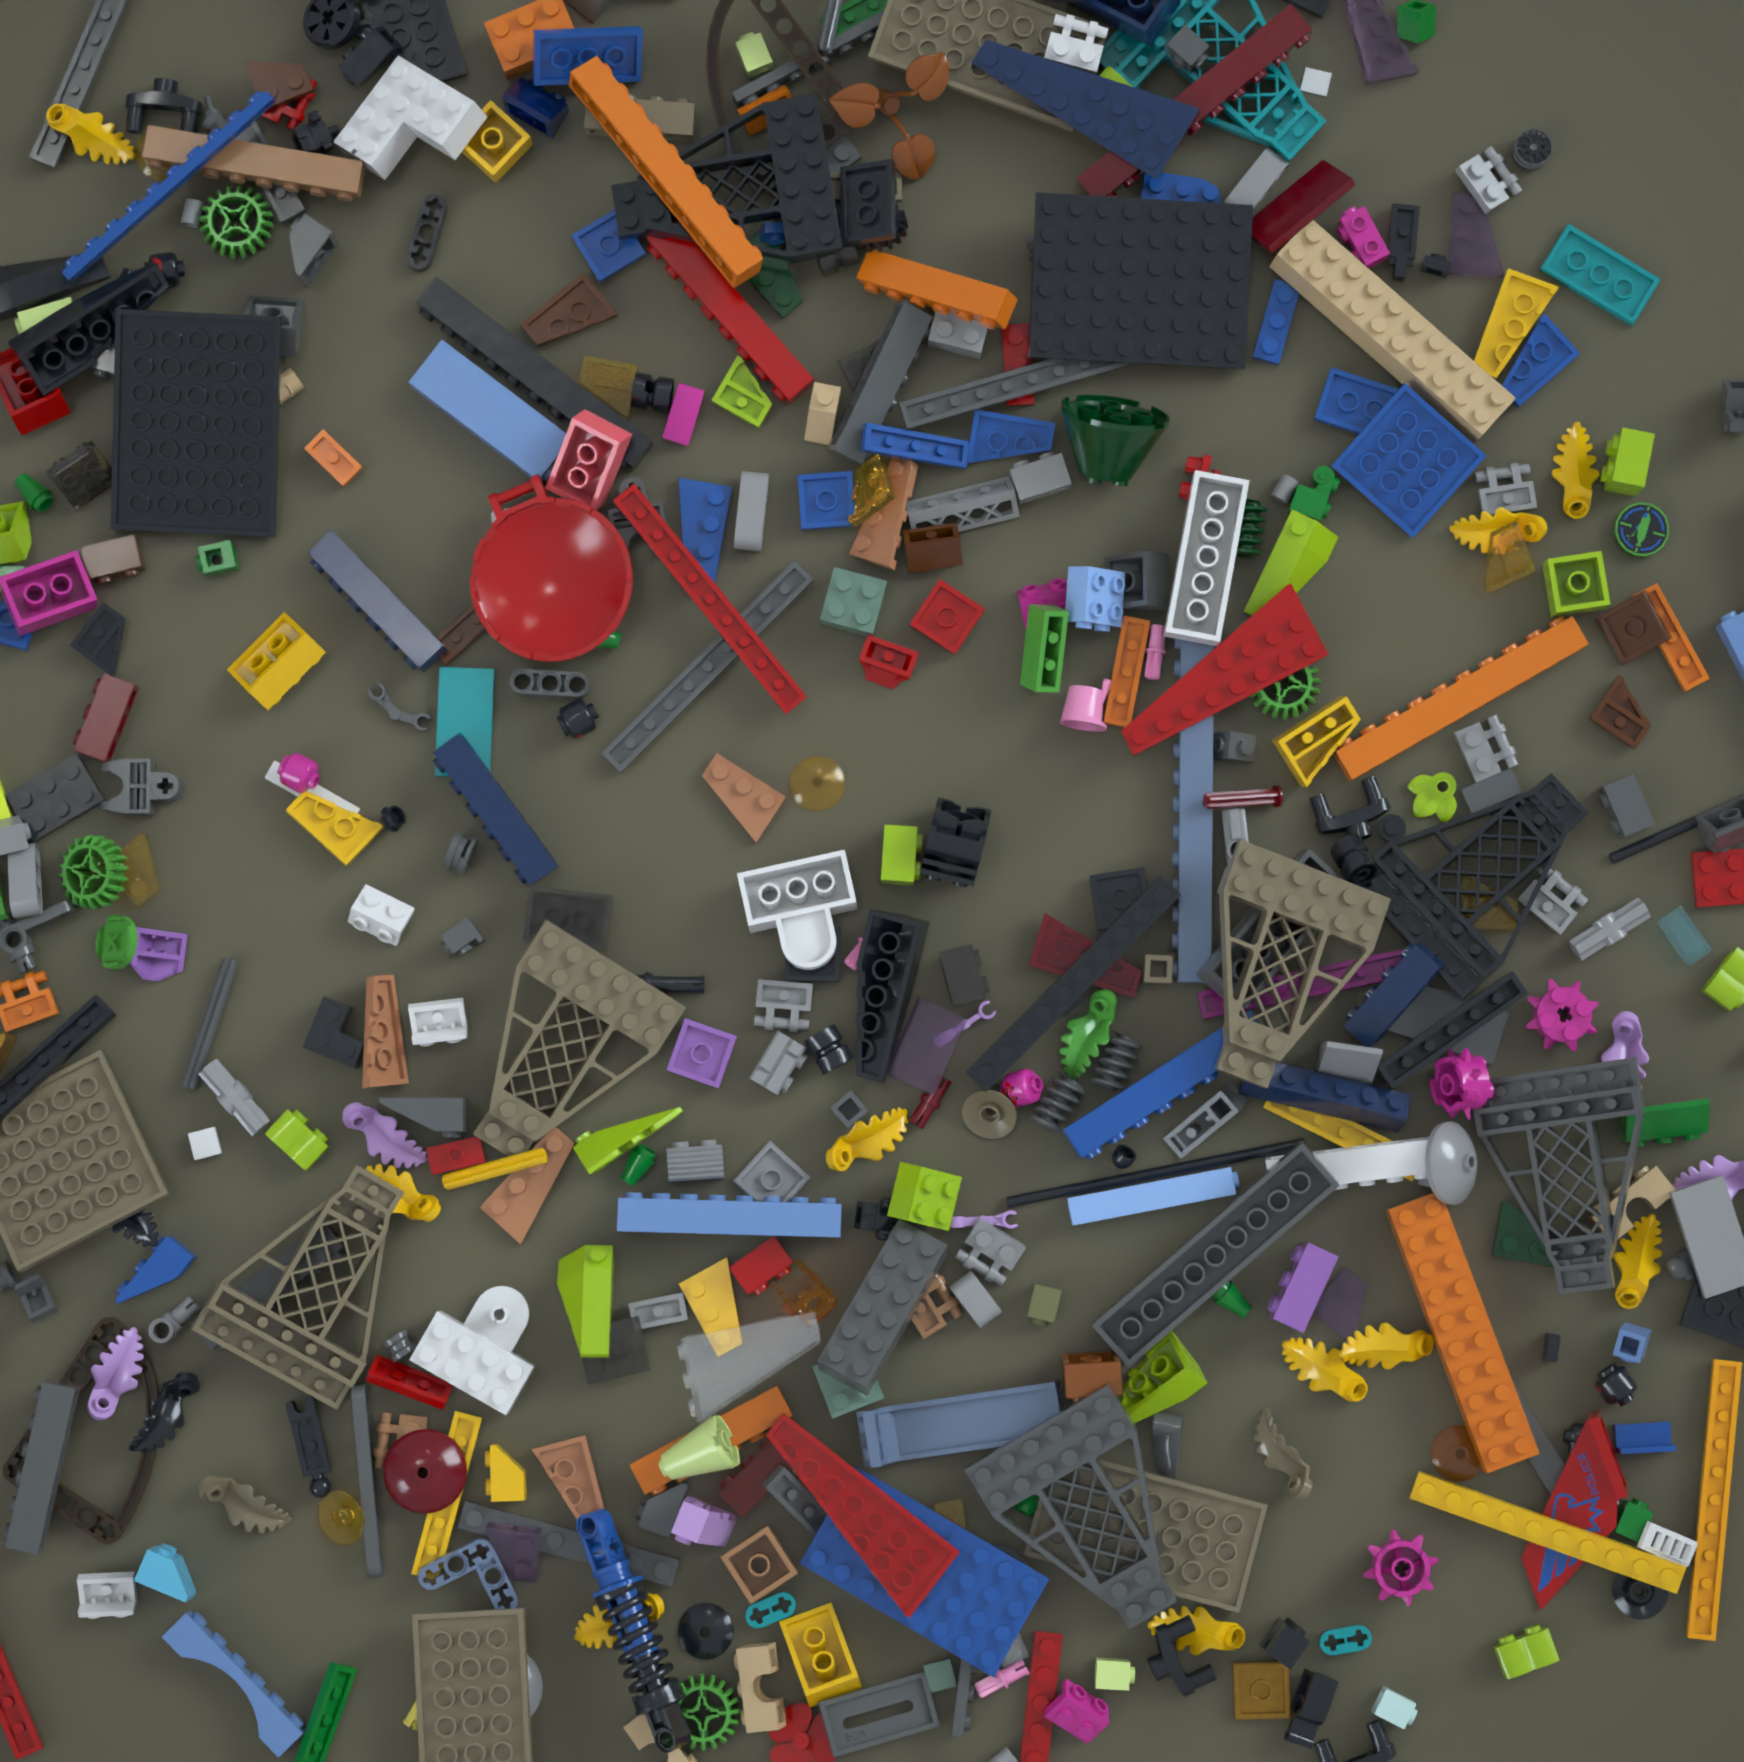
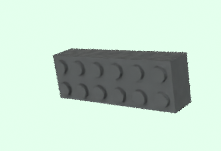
M1310 849L1298 851L1292 858V860L1340 878ZM1251 907L1230 932V936L1251 944L1262 911ZM1279 921L1269 925L1274 940L1285 935ZM1286 921L1291 932L1301 928L1299 925ZM1304 930L1293 935L1297 946L1307 937ZM1266 936L1263 945L1268 943ZM1287 939L1276 943L1282 958L1293 953ZM1220 944L1196 975L1224 1000L1222 947ZM1231 944L1234 995L1248 951ZM1271 947L1260 951L1265 966L1277 961ZM1257 963L1254 972L1260 969ZM1279 965L1268 969L1271 979L1280 969ZM1262 973L1251 978L1257 992L1267 985ZM1249 989L1247 990L1245 998L1251 995ZM1253 999L1243 1003V1008L1246 1009Z
M899 1219L817 1360L818 1370L868 1396L948 1255V1244Z

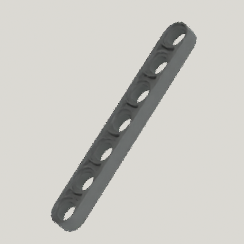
M366 1384L354 1385L351 1388L366 1566L368 1577L373 1578L383 1577L384 1565L368 1389Z

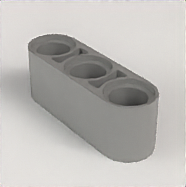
M1267 147L1223 203L1253 205L1254 211L1290 163L1270 147Z
M742 471L734 549L761 552L769 486V474Z
M37 843L28 844V849L7 854L9 902L13 918L38 915L43 912L41 860Z

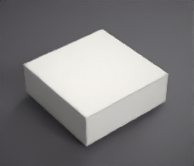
M216 1127L188 1133L194 1160L223 1154Z

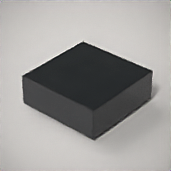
M1545 1333L1542 1360L1549 1362L1557 1361L1560 1335Z

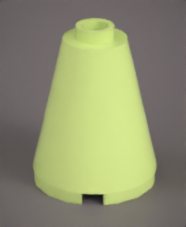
M714 1415L710 1416L662 1453L659 1468L665 1477L668 1476L674 1480L734 1468L740 1464V1456L737 1445H731L729 1438L733 1435L721 1416Z

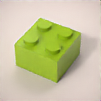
M1622 427L1617 434H1613L1612 440L1608 439L1605 455L1609 456L1607 466H1603L1600 476V482H1604V491L1635 497L1645 487L1655 434Z
M1602 551L1550 558L1542 564L1551 617L1604 610L1611 605Z
M884 824L881 884L913 886L914 880L920 879L921 861L915 860L916 852L921 853L923 834L917 833L918 827Z
M900 1162L887 1216L949 1231L962 1177Z

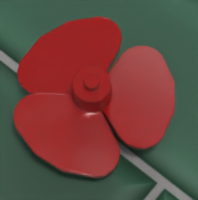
M806 1703L787 1706L785 1708L787 1726L768 1732L769 1737L775 1743H786L776 1745L771 1749V1762H834L836 1757L832 1758L820 1713L815 1716L809 1728L813 1712Z

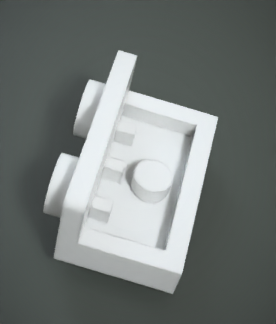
M365 884L351 907L348 922L356 929L376 936L382 942L397 946L403 930L414 914L415 908Z
M464 998L408 1005L412 1045L419 1044L425 1047L431 1046L435 1042L443 1041L457 1043L467 1038L468 1023Z
M135 1573L78 1574L77 1586L80 1601L78 1617L97 1619L105 1616L123 1618L133 1615L138 1602L136 1582L134 1581Z

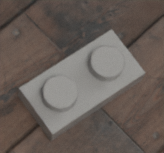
M683 1292L628 1303L634 1331L688 1320Z

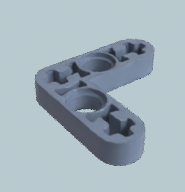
M485 1538L473 1539L424 1564L418 1571L417 1579L420 1585L427 1590H434L475 1569L495 1609L517 1607V1595L492 1544ZM476 1545L487 1546L486 1556L483 1558L479 1555L471 1557L474 1563L469 1565L467 1557L462 1552L467 1550L470 1555L477 1551ZM459 1556L463 1559V1567L456 1572L449 1570V1559ZM442 1562L443 1569L449 1576L444 1578L443 1574L440 1573L434 1577L435 1582L432 1584L428 1580L423 1581V1578L426 1577L425 1572L429 1569L432 1573L441 1570L437 1565ZM491 1568H496L500 1571V1579L496 1583H488L485 1580V1573ZM504 1583L507 1586L501 1588L503 1593L507 1597H512L508 1601L509 1606L506 1608L502 1604H497L501 1600L498 1592L495 1591L492 1594L490 1591L501 1587Z

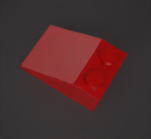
M10 348L0 353V394L21 436L71 414L60 387L43 396L18 361L12 349Z

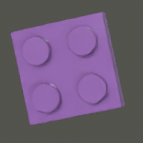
M685 1018L667 1071L719 1089L737 1036Z

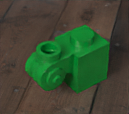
M1320 466L1314 471L1311 480L1316 488L1311 489L1298 484L1287 512L1288 515L1291 510H1294L1318 522L1321 521V518H1327L1331 508V504L1327 503L1329 494L1336 493L1340 478L1335 477L1332 469L1327 466Z

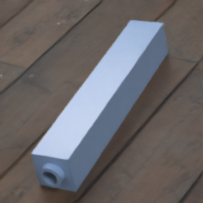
M1231 1167L1066 1199L1071 1225L1073 1226L1235 1195V1189L1240 1188L1237 1172H1232Z

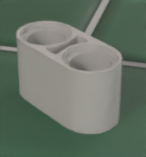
M971 1270L949 1286L980 1329L1002 1313V1310Z

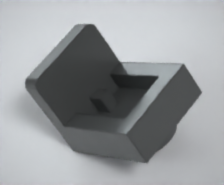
M1234 731L1215 732L1213 759L1246 763L1255 762L1257 735Z
M39 1274L27 1276L20 1283L14 1285L15 1292L20 1296L28 1319L32 1323L58 1311L48 1284Z

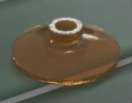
M1455 1425L1447 1427L1435 1437L1431 1446V1460L1435 1469L1443 1477L1453 1481H1466L1475 1477L1482 1470L1466 1426ZM1458 1449L1465 1451V1456L1462 1459H1457L1455 1456V1452Z

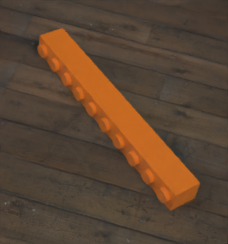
M595 56L572 70L568 86L731 286L735 288L759 273L763 261L760 250L755 245L752 246L746 239L743 229L739 225H735L729 218L725 207L721 204L718 205L712 197L710 189L705 184L700 183L696 178L693 168L682 161L676 147L671 143L668 144L658 125L650 122L646 117L643 107L632 100L626 86L614 78L611 68Z
M1561 616L1549 623L1551 627L1549 630L1541 633L1540 629L1525 637L1527 642L1518 647L1514 643L1502 650L1503 656L1494 660L1491 656L1478 664L1479 670L1472 674L1469 669L1455 677L1456 683L1447 687L1444 683L1431 691L1433 696L1423 700L1422 697H1419L1407 704L1409 710L1402 714L1396 710L1384 717L1383 719L1386 723L1376 728L1375 724L1366 727L1360 731L1362 735L1360 738L1352 741L1351 737L1345 739L1340 747H1337L1338 750L1333 753V756L1348 782L1353 781L1588 646L1589 643L1574 617L1571 616L1565 620Z

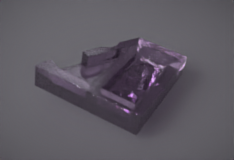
M1345 1267L1321 1294L1313 1313L1347 1342L1348 1336L1354 1338V1331L1357 1328L1367 1285Z
M488 1522L486 1533L508 1579L536 1583L539 1570L541 1528Z

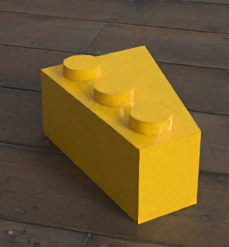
M1338 696L1274 738L1272 742L1299 785L1308 787L1314 776L1324 767L1329 757L1338 746L1340 747L1361 718L1347 696Z

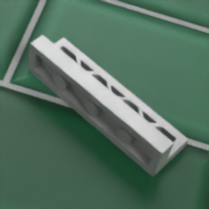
M1010 476L907 501L905 508L908 512L907 517L911 529H916L917 523L925 521L932 523V526L943 525L944 523L942 522L946 516L953 514L959 517L956 521L959 532L1020 517L1015 489ZM1011 501L1012 510L1000 512L995 509L999 503ZM981 508L985 510V513L980 518L974 519L969 516L973 509Z

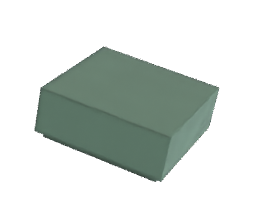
M950 1658L923 1665L931 1693L957 1686Z

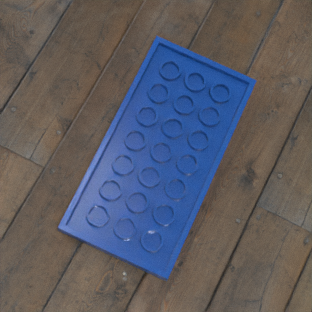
M855 1466L856 1470L952 1544L960 1553L910 1618L904 1614L894 1599L891 1598L887 1590L877 1577L874 1576L870 1568L850 1545L828 1514L800 1564L994 1677L1049 1578Z

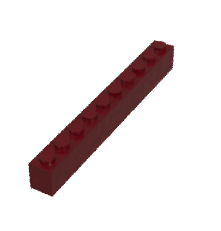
M1292 3L1173 99L1200 110L1184 137L1187 134L1190 137L1202 129L1203 125L1201 123L1209 116L1211 119L1217 117L1224 111L1223 105L1230 99L1233 102L1238 100L1246 93L1244 89L1251 82L1254 84L1259 83L1268 75L1267 69L1274 64L1276 67L1280 66L1289 58L1288 52L1295 47L1298 50L1311 40L1309 37L1312 34L1311 27ZM1109 151L1080 174L1077 180L1089 195L1117 197L1118 195L1115 192L1123 186L1127 189L1139 179L1137 175L1141 170Z

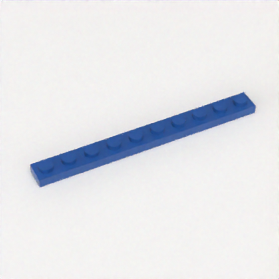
M258 91L247 101L250 105L243 111L238 109L232 113L227 119L229 123L223 129L218 127L207 136L209 141L201 148L199 145L194 147L186 155L187 161L181 166L176 164L166 173L168 177L161 184L156 182L146 190L147 196L140 202L135 200L125 209L127 214L120 220L118 218L112 220L105 227L107 232L100 238L95 236L85 245L86 250L80 256L75 254L69 258L64 264L66 268L62 271V274L69 281H75L277 102L273 95L268 91L263 93Z

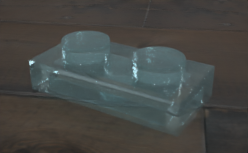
M1681 905L1656 921L1687 966H1691L1713 951Z

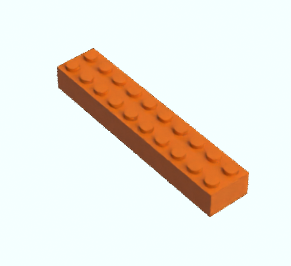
M1434 1193L1385 1210L1482 1471L1490 1473L1540 1454L1446 1204L1439 1201Z

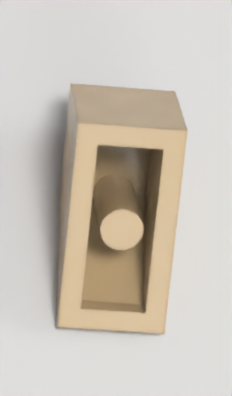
M814 382L804 441L829 446L834 433L841 397V387Z

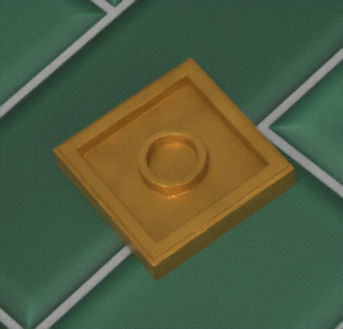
M1279 1661L1232 1662L1235 1720L1291 1718L1289 1668Z

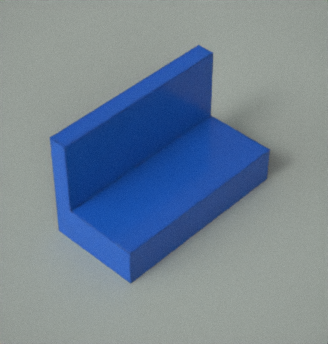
M1669 1421L1613 1424L1616 1453L1634 1454L1677 1451L1676 1445L1672 1444Z

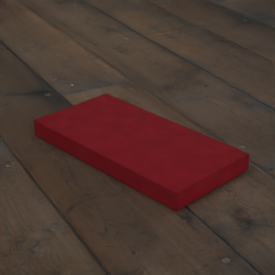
M1322 160L1252 218L1251 239L1269 252L1274 253L1355 186L1353 179L1325 160Z

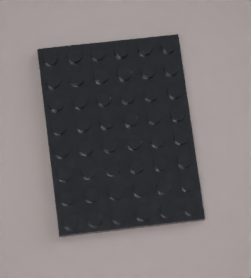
M1037 192L1035 194L1028 358L1244 370L1246 367L1253 205Z
M116 309L111 529L276 537L282 317Z

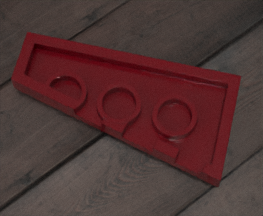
M1044 913L1029 966L1062 975L1094 942ZM1119 957L1093 985L1135 997L1142 971Z

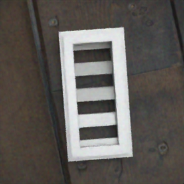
M1647 1521L1637 1547L1688 1567L1698 1544L1690 1538ZM1658 1531V1534H1657L1656 1539H1655V1541H1654V1543H1653V1546L1651 1547V1544H1652V1541H1653V1539H1654V1537H1655V1534H1656V1532Z

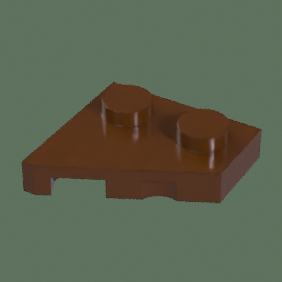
M1618 675L1589 720L1632 749H1636L1651 725L1645 714H1642L1639 709L1637 700L1631 695L1625 685L1624 678Z

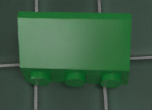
M1709 1098L1645 1106V1116L1638 1146H1646L1645 1140L1656 1139L1657 1144L1673 1142L1674 1136L1682 1135L1684 1136V1141L1701 1139L1700 1133L1708 1132ZM1634 1115L1617 1117L1621 1143L1629 1142L1630 1147L1636 1118Z

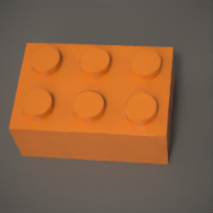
M537 0L484 22L486 32L507 81L533 70V30L575 29L563 0Z

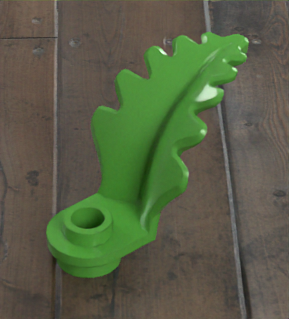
M1108 989L1097 990L1091 995L1089 1012L1069 1020L1067 1028L1072 1033L1062 1035L1061 1041L1067 1044L1068 1047L1060 1048L1059 1053L1066 1056L1060 1062L1066 1065L1063 1070L1073 1080L1076 1077L1080 1078V1073H1085L1084 1065L1086 1067L1091 1065L1089 1055L1098 1057L1099 1049L1097 1045H1106L1110 1040L1109 1027L1115 1021L1117 998Z

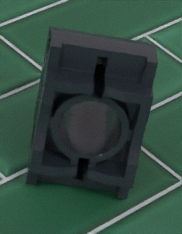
M938 797L920 874H924L927 879L933 881H940L941 879L952 881V884L958 887L974 886L989 826L991 810L982 807H967L966 812L963 813L960 812V805L952 800Z

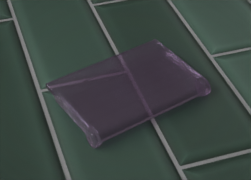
M918 997L895 1048L887 1074L935 1095L968 1019Z

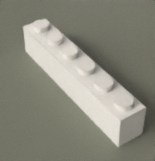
M1429 1136L1312 1152L1339 1182L1340 1186L1335 1190L1348 1188V1183L1359 1182V1186H1370L1376 1184L1375 1180L1386 1179L1387 1183L1403 1181V1176L1414 1175L1415 1179L1427 1178L1425 1153ZM1284 1155L1266 1157L1267 1170Z

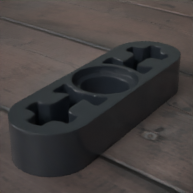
M429 194L423 199L408 248L407 262L411 269L416 272H424L430 268L448 208L445 199L439 194ZM435 201H438L441 210L435 211L433 217L435 221H438L437 224L429 220L431 210L428 205H433ZM424 226H431L435 230L434 236L429 240H424L419 235L421 228ZM417 242L423 246H431L430 249L424 247L423 256L426 261H421L419 265H416V261L413 259V256L419 255L421 249L420 245H416Z

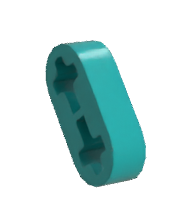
M786 1591L763 1598L748 1606L745 1614L746 1621L753 1628H762L793 1614L796 1600L791 1593ZM780 1597H783L785 1600L790 1599L791 1601L787 1612H784L782 1608L775 1611L772 1609L773 1606L779 1603ZM754 1608H758L759 1611L769 1609L770 1613L763 1615V1621L758 1623L757 1619L752 1620L750 1618Z
M1361 1624L1327 1629L1318 1638L1320 1649L1328 1655L1362 1651L1367 1649L1372 1642L1371 1632ZM1356 1630L1366 1634V1638L1362 1639V1644L1360 1645L1354 1640L1347 1641V1637L1356 1635ZM1328 1635H1332L1335 1639L1343 1638V1642L1336 1643L1333 1650L1329 1646L1324 1645V1641L1328 1640Z

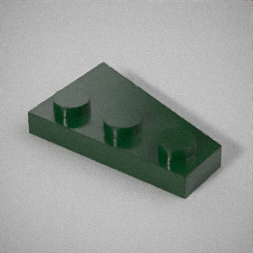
M759 231L748 240L752 245L781 250L779 245H770L768 241H760ZM762 256L763 261L760 272L747 281L777 314L784 319L803 302V298L787 262Z
M1501 1201L1491 1255L1554 1268L1546 1254L1543 1243L1526 1214L1505 1201Z

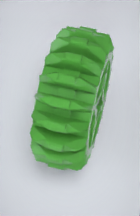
M240 185L237 186L236 192L233 193L231 186H227V194L223 195L220 190H217L216 194L219 197L217 200L213 197L208 198L212 206L202 207V210L208 215L200 216L199 220L205 224L200 227V231L207 234L204 240L206 243H212L210 248L214 252L220 249L222 257H225L230 251L232 259H236L238 252H240L243 259H246V251L248 250L253 255L257 254L256 245L265 248L266 245L261 240L262 238L271 239V234L266 230L274 228L273 223L268 221L273 218V214L271 211H266L270 206L268 202H261L263 197L260 193L253 196L254 191L251 188H248L244 193ZM234 203L246 204L245 206L241 205L236 210L227 208L228 205ZM256 210L258 222L253 232L248 226V222L252 217L251 213ZM220 213L225 219V224L221 228L222 232L217 235L216 220ZM229 216L233 219L237 218L238 221L240 218L245 229L240 225L238 227L233 225ZM237 235H243L247 238L239 242L227 241L228 239L232 240Z
M1306 667L1300 670L1304 676L1305 684H1302L1301 681L1296 680L1293 675L1286 677V682L1291 686L1287 685L1282 692L1280 688L1281 683L1277 682L1271 685L1275 691L1274 701L1265 694L1264 690L1249 696V698L1258 696L1259 699L1253 705L1258 707L1263 703L1265 707L1261 713L1264 715L1269 709H1272L1273 719L1277 718L1279 711L1282 712L1283 720L1288 719V711H1291L1292 716L1297 718L1299 716L1297 708L1306 713L1308 707L1304 702L1313 705L1316 700L1310 694L1318 695L1320 692L1318 688L1312 687V685H1317L1321 682L1320 678H1312V675L1318 673V668L1309 670ZM1287 692H1303L1302 697L1298 701L1291 704H1282Z
M87 835L84 838L75 839V844L67 845L69 852L61 854L65 860L64 863L58 864L62 868V873L57 875L63 879V883L59 887L67 889L64 896L72 898V903L80 905L84 909H100L103 906L112 905V900L120 899L118 892L125 891L122 883L129 880L124 876V871L130 869L123 864L128 857L120 855L122 848L115 846V841L112 839H106V837L101 835Z
M703 1673L699 1675L698 1683H695V1679L691 1675L688 1677L690 1686L687 1687L683 1681H680L678 1685L681 1686L686 1696L698 1690L697 1704L681 1708L686 1719L695 1720L699 1727V1734L690 1730L692 1740L690 1748L694 1750L697 1742H701L702 1751H706L707 1742L709 1741L713 1749L718 1747L717 1738L724 1744L727 1742L724 1732L734 1735L735 1730L729 1724L739 1725L740 1720L732 1717V1715L740 1714L741 1709L732 1707L733 1704L739 1702L738 1697L730 1699L728 1697L734 1689L729 1687L725 1691L722 1690L726 1682L724 1679L717 1686L713 1684L715 1675L710 1676L708 1683L704 1682L705 1676ZM706 1690L717 1694L722 1699L725 1707L710 1704ZM702 1698L703 1705L707 1707L706 1710L709 1708L711 1712L706 1715L704 1726L702 1725V1718H699L700 1714L697 1716L695 1713L701 1706ZM719 1716H726L722 1726L708 1734L709 1720Z

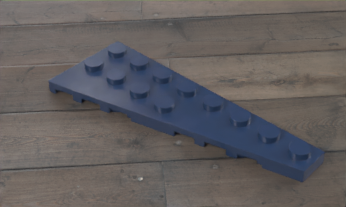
M985 40L972 61V64L1155 180L1159 177L1200 111L1194 106L989 40Z

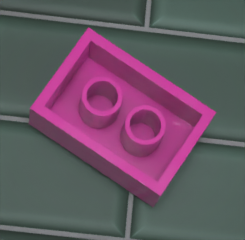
M77 550L0 577V591L19 636L97 609V597Z

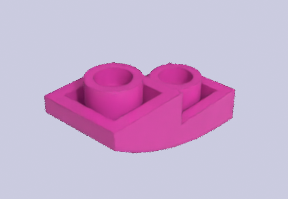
M678 382L662 438L686 446L689 445L704 390Z

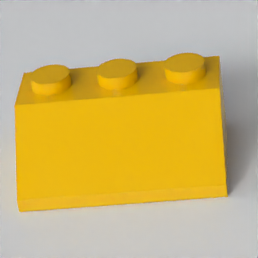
M283 612L240 655L227 671L262 706L269 710L281 700L282 696L293 685L300 681L301 677L312 666L319 662L326 652L290 616Z

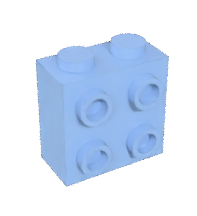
M1090 566L1068 567L1065 610L1069 611L1068 622L1076 623L1075 628L1092 629V626H1094V631L1110 632V627H1122L1125 572Z

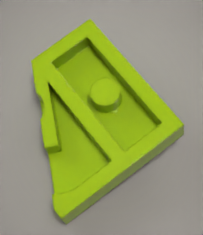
M737 355L711 401L759 429L772 408V402L763 392L743 359Z

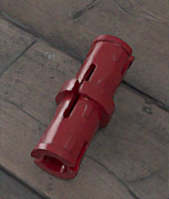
M938 1073L926 1094L922 1093L920 1096L921 1102L908 1120L916 1124L922 1115L916 1125L921 1129L925 1128L924 1126L935 1108L939 1109L941 1098L952 1084L948 1079H944L939 1087L944 1077Z

